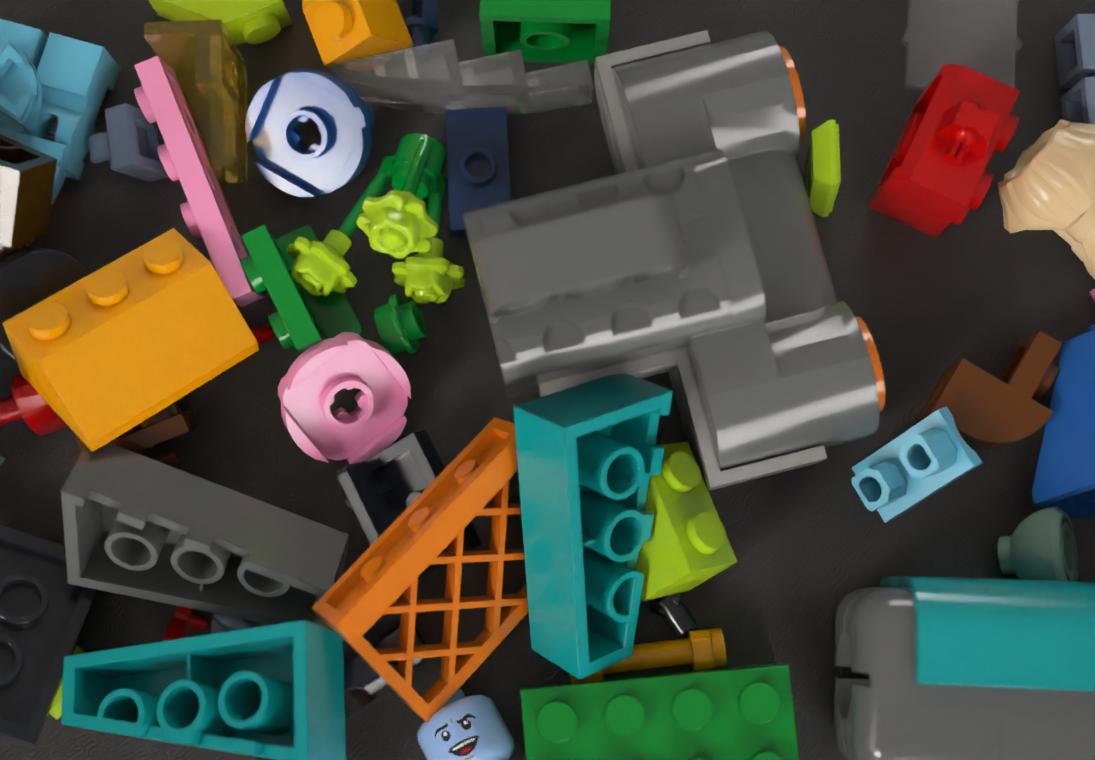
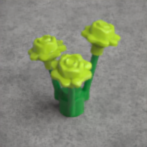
M412 133L402 137L395 156H385L383 158L377 175L338 230H330L323 242L309 241L300 236L297 237L294 244H289L286 251L294 259L291 271L293 279L301 283L306 291L313 296H328L332 291L343 294L348 287H354L357 279L350 271V266L343 256L352 244L349 238L355 229L359 227L369 237L371 248L378 252L390 254L398 259L405 258L412 252H418V255L407 257L405 262H395L392 264V272L395 274L394 283L405 286V295L411 297L415 302L422 304L435 302L440 304L447 301L452 290L464 287V268L451 263L443 257L444 242L439 239L442 198L448 180L441 174L447 159V152L444 146L435 138L425 134ZM388 182H391L394 190L389 191L383 197H379ZM426 196L429 197L427 212L425 203L423 202V200H421L424 199Z

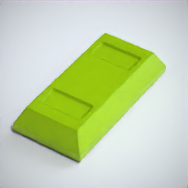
M828 120L811 132L805 162L806 192L812 212L821 217H828L829 213H832L841 183L839 124H836V120Z

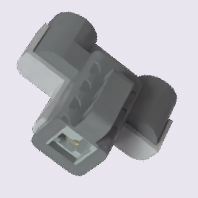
M708 30L595 57L594 84L596 97L616 175L462 213L508 399L539 391L540 397L611 374L627 373L641 379L669 372L686 439L700 468L708 491L817 464L827 459L825 448L873 435L879 426V412L885 406L884 375L873 337L862 318L855 317L844 301L837 300L797 158L800 141L805 138L806 111L799 76L788 50L783 46L779 47L774 36L767 30L711 44Z

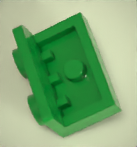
M265 224L241 235L250 253L249 256L240 259L241 264L257 294L268 290L278 310L269 315L268 319L285 350L295 346L297 351L302 354L311 346L328 338H334L343 332H353L362 337L363 329L345 293L332 291L328 296H313L306 291L301 283L296 282L291 275L294 259L288 255L286 249L290 243L294 244V241L300 236L309 241H319L311 226L304 225L278 239L273 237Z

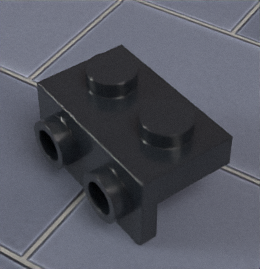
M423 430L413 432L366 461L345 466L337 471V477L343 487V498L346 506L358 518L370 545H372L445 468L427 431ZM471 521L464 528L463 551H472L483 545ZM448 546L442 552H447ZM446 564L429 565L418 576V579L432 573L433 571L443 567Z

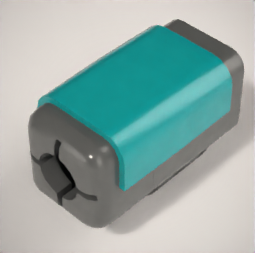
M885 576L881 580L879 587L855 589L847 594L839 604L835 618V666H840V676L834 677L833 732L836 746L848 760H1095V583Z

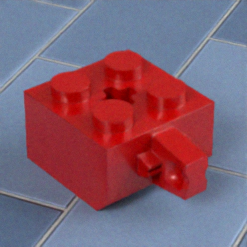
M943 64L916 101L868 208L934 238L951 223L959 226L969 209L976 210L983 201L994 174L985 169L995 152L1002 153L1014 134L1019 117L1010 112L1020 90L964 65Z

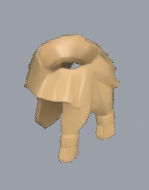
M1059 120L1055 127L1044 131L1033 145L1021 153L1015 167L1004 174L1003 181L998 182L999 195L1003 207L1004 228L1009 233L1023 230H1054L1071 246L1072 251L1083 261L1087 271L1095 279V124Z

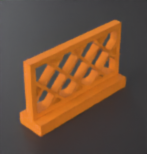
M496 417L485 426L311 607L326 625L336 631L393 691L427 723L529 612L527 583L518 593L502 594L504 561L525 560L524 548L505 549L507 515L521 514V503L508 504L509 480L518 472L515 423ZM493 498L492 504H487ZM492 515L489 550L463 551L464 528L475 516ZM448 546V551L442 552ZM489 562L486 595L460 597L462 563ZM447 564L445 598L417 600L418 576L429 565ZM402 594V601H396ZM486 607L484 630L474 641L457 642L459 609ZM444 610L442 644L414 646L416 612ZM401 613L399 647L374 649L363 635L383 614ZM441 657L440 678L421 697L411 687L413 659ZM398 660L397 671L387 661Z

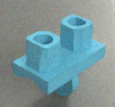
M947 407L936 410L853 466L852 470L855 476L851 479L852 485L865 507L872 512L877 510L886 523L982 464V461L977 453L960 436L953 415Z

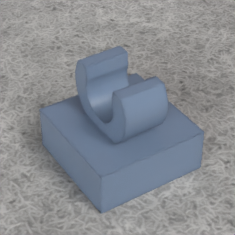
M127 103L105 109L107 132L94 134L88 138L91 162L96 164L109 160L110 169L149 183L169 177L157 151V146L165 143L157 122L150 124L141 109Z

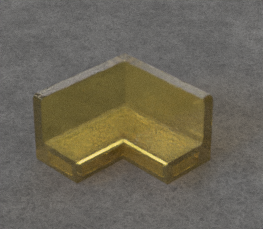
M222 20L144 23V38L157 56L176 73L209 156L210 167L215 172L219 183L247 182V137L245 131L247 116V65ZM179 179L175 181L176 184L181 185Z

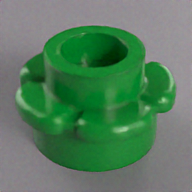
M393 294L389 297V303L378 306L374 310L376 328L385 348L392 355L405 350L410 354L416 353L417 349L420 348V338L427 336L428 333L426 321L419 305L414 300L406 303L398 294Z

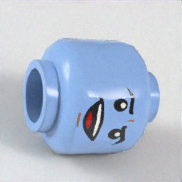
M461 689L454 693L444 706L431 717L428 723L424 721L417 733L419 745L427 760H508L514 751L513 738L494 701L484 695L465 697Z

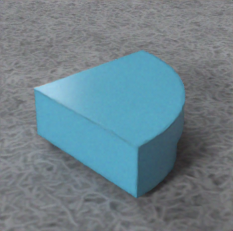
M8 40L0 51V112L28 131H31L38 119L42 105L40 77L31 60L12 41Z

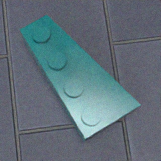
M627 373L604 376L513 406L531 649L579 680L632 656L644 580V574L636 570L638 553L644 541L650 539L654 514L646 511L645 507L650 475L660 474L664 447L655 444L659 416L669 415L673 391Z
M307 620L64 656L61 724L110 734L273 760H346L343 638L336 631Z

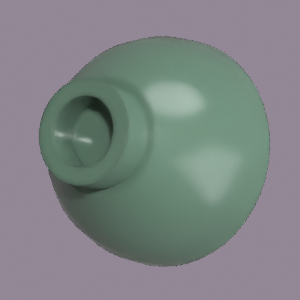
M1059 506L1043 508L1022 520L1012 535L1000 536L998 540V558L1002 573L1004 575L1016 574L1020 580L1077 582V546L1069 515Z

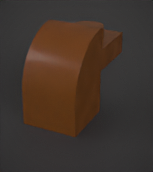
M1039 330L1020 341L999 379L964 358L960 359L946 368L916 421L920 422L936 410L947 407L953 415L960 436L971 449L997 448L1033 434L1054 413V411L1031 398L1032 396L1038 399L1042 397L1054 381L1059 367L1052 361L1063 343Z

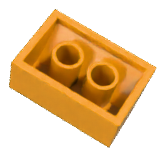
M174 228L2 323L22 376L92 452L259 351L256 338L211 262Z

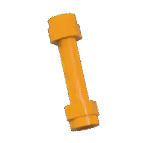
M721 627L688 631V638L634 644L632 656L580 680L570 674L571 683L604 680L603 675L688 664L692 665L694 671L726 667L727 659Z

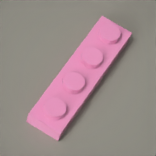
M159 56L134 65L142 86L134 89V93L146 120L150 124L154 122L158 124L165 143L157 146V151L169 178L172 181L179 179L188 201L180 204V208L190 233L195 239L203 238L211 258L209 261L236 305L243 307L265 298L263 292L256 293L241 264L240 259L247 257L248 254L175 71Z

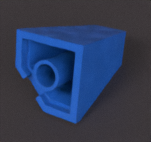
M1095 324L1089 326L1086 333L1063 342L1058 364L1059 371L1055 378L1049 407L1054 413L1046 422L1032 487V497L1035 505L1042 508L1059 506L1070 518L1093 517L1095 515Z

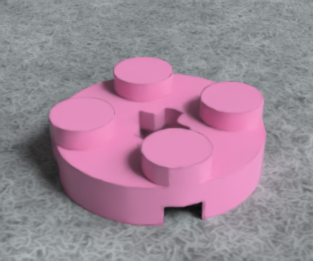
M343 332L334 338H328L311 346L290 366L287 374L283 376L278 385V396L281 400V416L292 439L310 457L329 463L327 458L332 460L347 459L349 464L359 463L390 447L399 438L407 422L404 413L408 406V397L411 399V386L402 366L387 349L377 342L363 339L359 334ZM355 387L361 390L354 397L358 404L355 410L349 413L342 407L333 412L330 410V406L335 401L334 395L341 389L350 390Z

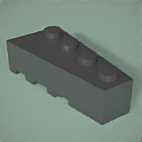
M107 443L94 452L85 445L61 490L68 584L271 625L307 620L329 629V626L311 607L345 573L349 534L114 444Z

